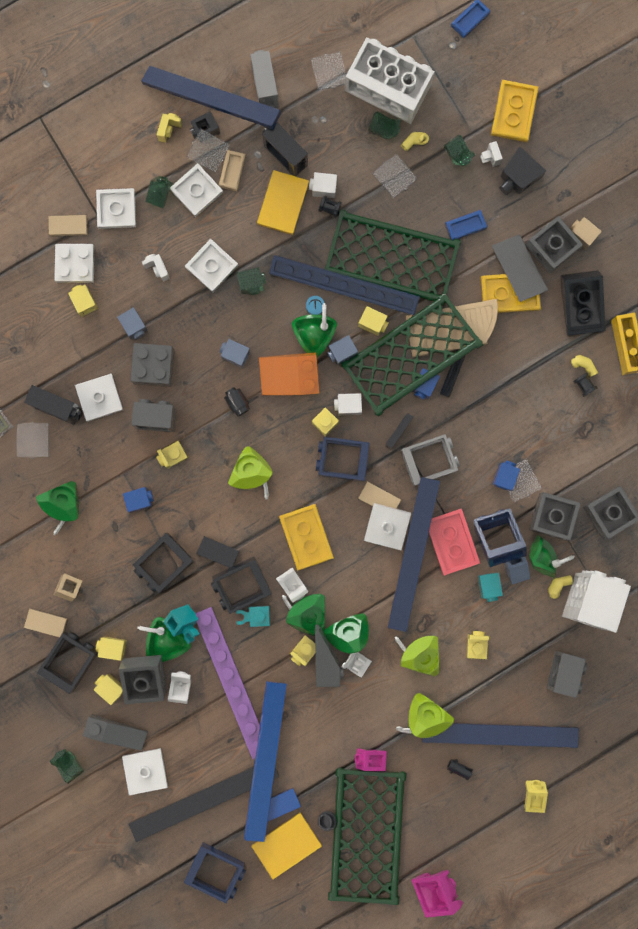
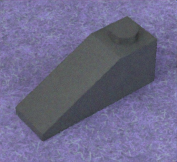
M315 625L316 687H340V680L344 679L343 668L339 667V660L321 627Z
M92 714L88 717L83 736L100 742L142 751L148 731Z

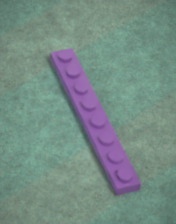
M210 607L196 613L199 619L197 624L251 757L254 759L256 757L260 723L214 610Z

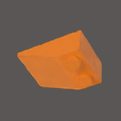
M316 353L259 357L262 395H306L319 393Z

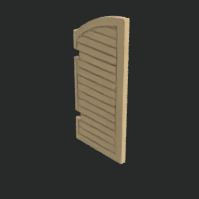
M497 299L455 306L474 333L483 341V345L488 344L487 341L494 330L497 320ZM450 308L442 309L443 312L452 313ZM433 312L426 316V322L437 323L439 315ZM407 315L406 320H408L414 315ZM442 315L439 324L450 325L452 317ZM455 317L453 326L463 327L457 317ZM417 323L410 327L411 333L421 334L423 326ZM426 326L424 335L434 336L436 327ZM439 328L437 337L447 338L449 329ZM452 330L450 338L461 339L463 331ZM466 331L463 340L469 342L473 341V338ZM409 338L411 346H419L420 338ZM425 338L422 340V348H432L433 339ZM437 340L434 349L445 350L447 342ZM449 343L448 351L460 349V343ZM411 349L412 357H416L418 351ZM421 351L419 356L428 355V352Z

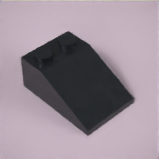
M599 270L560 275L567 335L606 331L603 275Z

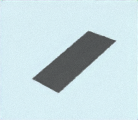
M520 234L492 245L520 302L548 291Z

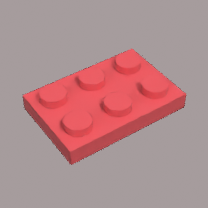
M462 508L432 518L429 535L443 576L480 564Z

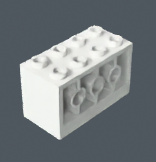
M366 37L345 77V91L411 124L431 87L434 71L430 66L426 64L421 65L415 62L412 57L403 56L392 47L387 48L381 45L378 40Z
M582 570V573H575L562 617L597 629L616 633L631 586L625 584L626 580L617 577H606L607 574L599 571Z

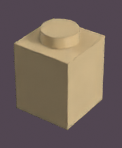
M585 217L581 221L576 220L570 227L574 235L583 244L582 248L585 250L602 232Z
M63 574L53 595L72 602L77 596L82 580Z

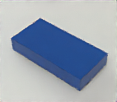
M475 0L451 23V27L465 38L491 11L480 0Z
M481 210L445 223L451 240L460 239L487 229Z
M294 788L271 797L268 821L301 807Z

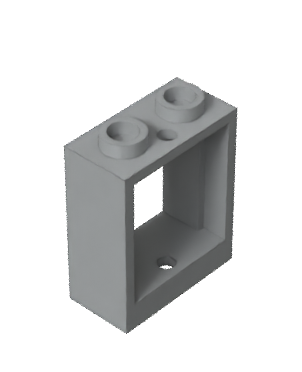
M258 50L254 54H250L258 101L261 104L277 109L279 108L278 93L269 51Z
M446 434L401 450L413 487L420 483V476L411 453L413 451L439 442L442 444L450 469L425 478L437 479L458 471L457 467L460 464L457 456L452 454L453 444L450 437H446Z

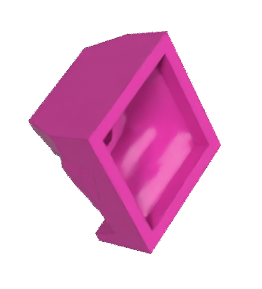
M449 870L432 875L424 873L411 880L426 918L454 915L463 905L462 900H456L458 897L455 889L456 883L452 878H448Z

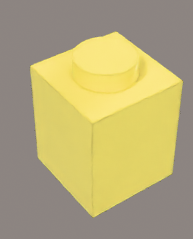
M86 285L75 286L68 293L81 317L98 309Z
M367 306L358 323V327L379 336L380 332H385L389 322L386 321L387 315Z
M324 408L312 420V424L326 437L339 424V420Z
M101 637V640H98L96 644L98 657L123 660L127 640Z
M110 673L106 676L102 674L95 682L97 686L94 691L110 705L114 704L123 694L121 683Z

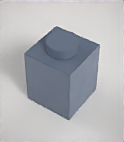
M134 307L117 317L131 340L134 338L137 340L145 335L144 332L147 331V328Z
M348 335L329 345V352L327 354L332 363L336 362L337 365H340L345 360H349L357 355L358 351Z
M228 339L227 343L224 342L219 353H222L221 358L243 368L250 354V348Z
M525 557L504 563L511 584L530 579L528 562Z

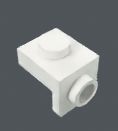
M293 568L276 578L292 602L301 600L308 593V590Z
M182 671L171 673L169 702L188 704L191 675Z

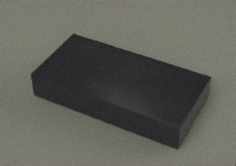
M409 413L405 415L386 442L387 448L392 449L413 419L412 415Z
M204 536L196 554L231 568L234 566L239 550Z

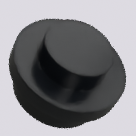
M331 811L322 812L318 818V825L324 831H332L337 825V818Z

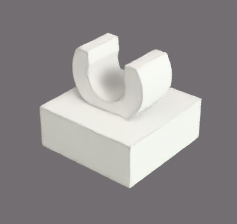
M497 141L489 143L487 151L482 152L480 156L482 163L491 161L493 167L500 165L502 156Z
M357 652L347 669L362 678L372 661Z

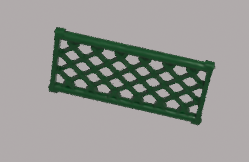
M341 209L325 269L417 295L422 299L436 301L440 296L437 295L436 286L444 283L443 293L447 294L461 240H451L350 214L346 210ZM342 220H347L349 228L340 232ZM358 224L366 225L367 233L357 236L354 227ZM376 228L384 230L385 238L376 241L372 232ZM351 230L356 239L346 243L342 234ZM394 233L401 234L404 242L395 246L390 237ZM370 235L374 244L365 248L360 239ZM340 237L344 246L336 250L337 238ZM412 237L420 239L422 247L415 251L408 244ZM384 240H388L392 246V249L387 252H382L378 245ZM354 242H359L363 249L357 254H353L349 248V245ZM431 242L439 244L440 252L435 255H430L426 248ZM405 244L409 248L410 254L401 257L397 248ZM376 246L381 255L371 259L367 250ZM449 247L454 248L451 260L445 254ZM346 248L351 257L342 261L337 253ZM424 249L429 258L419 262L415 253ZM395 251L399 260L390 264L385 255ZM365 253L369 262L360 266L356 257ZM443 254L447 263L438 267L433 258ZM333 255H336L340 262L335 268L330 267ZM413 256L417 265L409 269L403 260ZM379 258H384L388 265L382 270H378L374 264V261ZM354 260L358 268L354 272L345 271L344 264ZM427 261H432L435 266V270L430 273H426L422 267V264ZM401 262L406 271L396 275L392 266ZM369 264L376 271L372 277L364 276L362 270ZM449 265L447 278H444L440 269ZM419 267L424 276L415 280L410 271ZM387 269H390L394 275L390 282L383 281L381 273ZM438 272L442 281L434 285L430 281L429 275ZM404 274H409L412 279V283L408 287L400 285L399 277ZM424 278L431 285L427 292L418 290L417 282Z
M441 294L438 297L439 299L348 361L345 360L341 363V367L352 378L371 405L376 416L382 415L384 410L475 348L479 349L483 346V341L479 339L449 300L447 294ZM446 303L452 313L443 312L442 305ZM432 312L439 315L438 321L435 324L426 322V316ZM442 315L452 317L450 325L439 324ZM455 317H457L463 327L453 326ZM416 323L423 326L421 334H412L410 327ZM426 326L436 327L434 336L424 335ZM439 328L449 329L447 338L437 337ZM454 329L462 330L461 339H451V331ZM466 331L473 338L471 343L463 340ZM399 334L407 336L406 344H395L394 338ZM410 337L420 338L418 347L408 346ZM425 338L433 339L432 348H422V340ZM437 340L447 342L445 350L434 349ZM449 343H460V350L456 353L448 351ZM385 344L390 346V355H379V348ZM394 348H404L403 357H393ZM408 349L418 351L416 359L405 358ZM421 351L431 352L429 361L418 360ZM442 353L445 360L440 364L432 362L433 354ZM369 355L375 357V363L372 367L363 365V359ZM379 358L389 360L387 368L376 367ZM392 360L402 361L400 370L389 369ZM405 362L415 363L413 372L403 371ZM427 364L429 371L424 375L416 373L417 365ZM351 367L360 368L358 377H355L352 373ZM363 369L373 370L371 379L361 378ZM376 371L386 372L383 381L374 380ZM389 373L399 374L396 383L387 382ZM403 374L411 375L413 382L407 386L400 384L401 376ZM363 381L370 383L369 390L367 392L364 390L360 382ZM374 383L383 384L380 394L371 393ZM387 385L396 386L397 393L389 397L384 394L385 387ZM370 397H380L381 404L376 407Z
M336 768L335 816L337 818V825L334 828L331 889L328 892V900L399 905L398 884L404 781H406L407 773L403 771L385 772ZM345 774L359 775V777L351 783L345 779ZM364 775L378 776V778L372 784H369ZM383 777H397V781L392 785H388ZM359 779H363L368 785L362 793H359L353 787ZM379 780H382L387 786V789L382 794H378L373 789V785ZM352 788L358 795L352 802L344 799V791ZM369 789L377 795V798L370 804L362 797ZM387 791H392L396 794L395 802L390 805L386 804L382 799V796ZM358 799H362L367 805L360 813L352 807V804ZM378 800H381L386 805V809L380 814H377L372 809V805ZM351 808L356 813V817L351 822L343 819V811ZM368 809L376 815V818L370 823H366L361 817ZM389 810L395 816L394 822L387 825L381 819V816ZM356 819H361L366 825L359 833L351 827V824ZM376 820H380L385 826L379 834H376L371 829V825ZM346 828H350L355 833V837L349 842L341 838L342 831ZM366 829H369L375 835L369 843H365L360 837ZM386 830L393 834V842L389 844H384L380 839V835ZM357 838L364 844V847L359 852H355L350 847V844ZM375 840H379L384 846L377 854L369 847ZM349 848L354 854L348 862L340 858L341 850ZM365 849H368L373 854V858L368 863H364L359 857ZM385 850L392 853V862L383 864L378 858ZM355 858L359 859L363 864V867L358 872H353L349 867V863ZM374 860H378L383 866L376 874L368 868V865ZM348 868L353 874L346 882L339 878V870ZM364 869H367L372 874V878L366 883H363L358 877V874ZM384 870L391 874V882L382 884L377 878ZM354 878L362 884V887L356 892H352L347 886ZM373 880H377L382 886L375 894L367 888V885ZM347 888L352 896L338 895V890ZM366 889L371 897L357 896V894ZM383 890L390 894V898L376 896Z

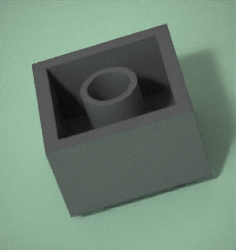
M557 216L530 238L525 246L550 274L575 254L583 244L562 219Z
M134 343L131 382L134 385L172 387L174 348L166 345Z
M139 399V402H134L132 426L139 430L175 432L177 409L168 401H158V404H154L151 400Z
M621 486L611 489L583 507L603 540L610 539L638 521V513Z
M544 492L539 493L529 530L564 541H570L581 503Z
M555 651L546 688L559 694L577 698V694L581 693L583 683L580 682L582 674L584 675L587 670L586 659Z
M162 656L123 658L119 667V674L125 704L164 701L167 686Z

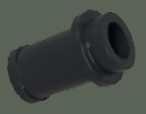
M451 759L448 763L447 770H449L450 774L455 773L466 780L470 779L473 773L472 768L459 763L458 759Z

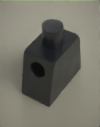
M519 147L501 174V178L505 182L499 189L505 195H508L513 189L518 194H521L540 180L546 170Z

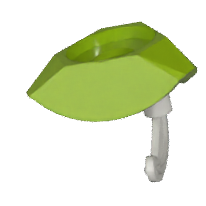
M249 446L245 447L232 471L228 484L239 489H252L263 485L264 498L267 500L269 497L267 481L272 475V469L258 452Z
M437 636L419 638L411 643L407 649L399 638L394 637L395 641L404 651L401 667L430 676H437L439 674V645Z
M417 693L412 700L409 710V728L398 726L396 730L403 733H412L419 738H429L448 729L454 723V718L421 693Z

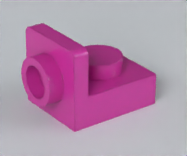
M357 748V754L355 755L356 768L363 771H385L387 751Z

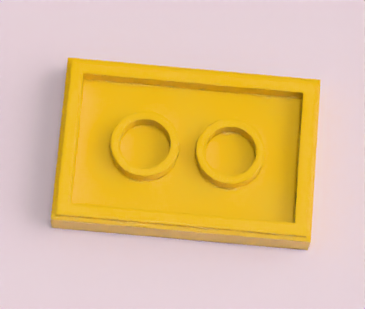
M507 80L501 81L491 131L492 136L528 142L538 86Z
M273 170L257 225L293 235L308 189L309 180Z
M506 274L481 276L482 301L497 299L498 313L541 310L540 294L520 302Z
M315 504L279 516L297 571L334 558Z
M299 812L265 835V842L257 841L251 847L271 878L275 879L322 847V844L301 812Z

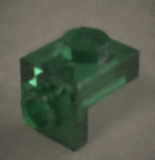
M377 111L373 114L368 130L387 140L397 136L400 131L399 125L401 120L399 118L391 119Z
M457 135L443 145L454 165L465 166L475 156V153L469 150L461 135Z
M163 176L153 178L150 181L145 202L164 208L169 189L173 183Z
M66 749L57 752L54 758L50 760L51 765L57 767L64 781L68 784L84 772L75 755Z

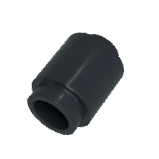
M233 387L225 392L227 396L224 399L237 417L250 410L249 402L240 388L236 389Z

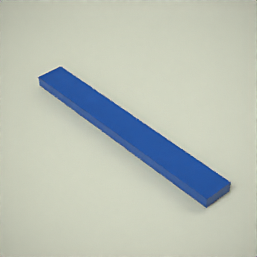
M266 681L244 834L246 841L265 842L287 686L285 683Z

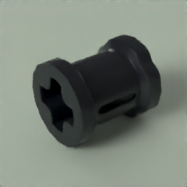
M324 195L318 211L332 214L336 218L342 202L327 199V196Z
M588 372L573 381L574 384L577 383L583 397L597 389V386H594L588 377Z

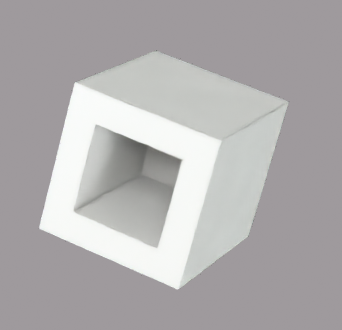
M314 172V179L310 178L309 184L312 196L323 197L325 195L327 198L335 199L337 175Z
M361 393L338 394V399H334V409L338 411V416L361 415Z

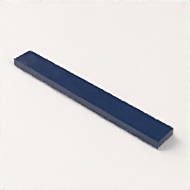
M153 66L148 67L141 80L143 85L270 129H274L281 115L279 109Z
M277 255L273 256L269 272L271 275L411 315H415L420 298L417 295Z
M425 477L420 478L387 626L391 629L407 632L440 481Z
M453 723L448 729L436 736L422 738V742L578 748L579 728Z

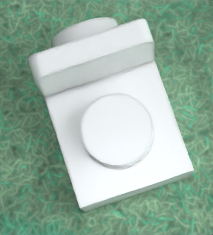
M151 254L145 257V260L142 261L145 269L155 265L153 270L157 278L161 277L163 282L170 279L159 254Z

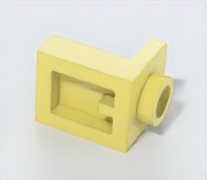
M173 113L162 115L157 132L158 141L166 143L167 137H171L172 126L182 128V120L178 115Z
M179 441L162 450H157L159 454L157 460L161 466L165 465L167 469L188 458Z
M473 631V635L468 634L467 658L487 659L489 636L485 635V632Z
M305 635L290 653L293 656L291 660L298 666H301V664L306 666L316 653L315 642Z
M527 780L525 784L527 790L524 806L525 812L545 813L548 796L545 782Z

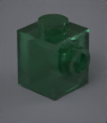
M259 267L237 272L242 295L247 293L249 295H256L261 293V290H264L263 284H266L264 272L260 273Z

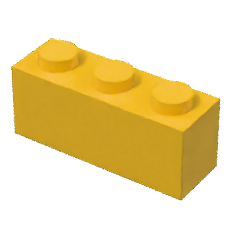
M634 312L618 315L611 320L622 375L638 373V324L636 314Z

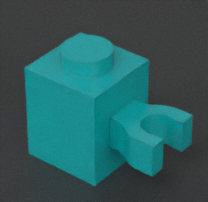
M189 604L171 610L163 621L173 637L183 633L187 644L194 642V637L200 634L194 628L199 619Z
M250 606L249 612L244 610L236 611V614L241 613L244 615V619L237 621V625L250 621V627L270 626V606Z

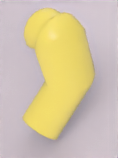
M412 132L401 144V147L408 151L413 145L427 144L429 136L423 132Z
M577 355L571 360L574 368L584 367L589 373V377L598 374L590 358Z
M571 575L552 580L548 588L551 598H559L563 586L573 585Z

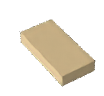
M227 150L219 181L220 188L237 192L246 154Z
M87 215L49 216V235H88Z
M369 482L366 483L358 498L371 506L376 503L395 509L401 499Z
M29 609L24 628L60 637L64 633L68 619Z

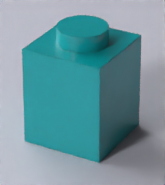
M499 573L478 575L482 599H487V602L497 601L498 596H503Z

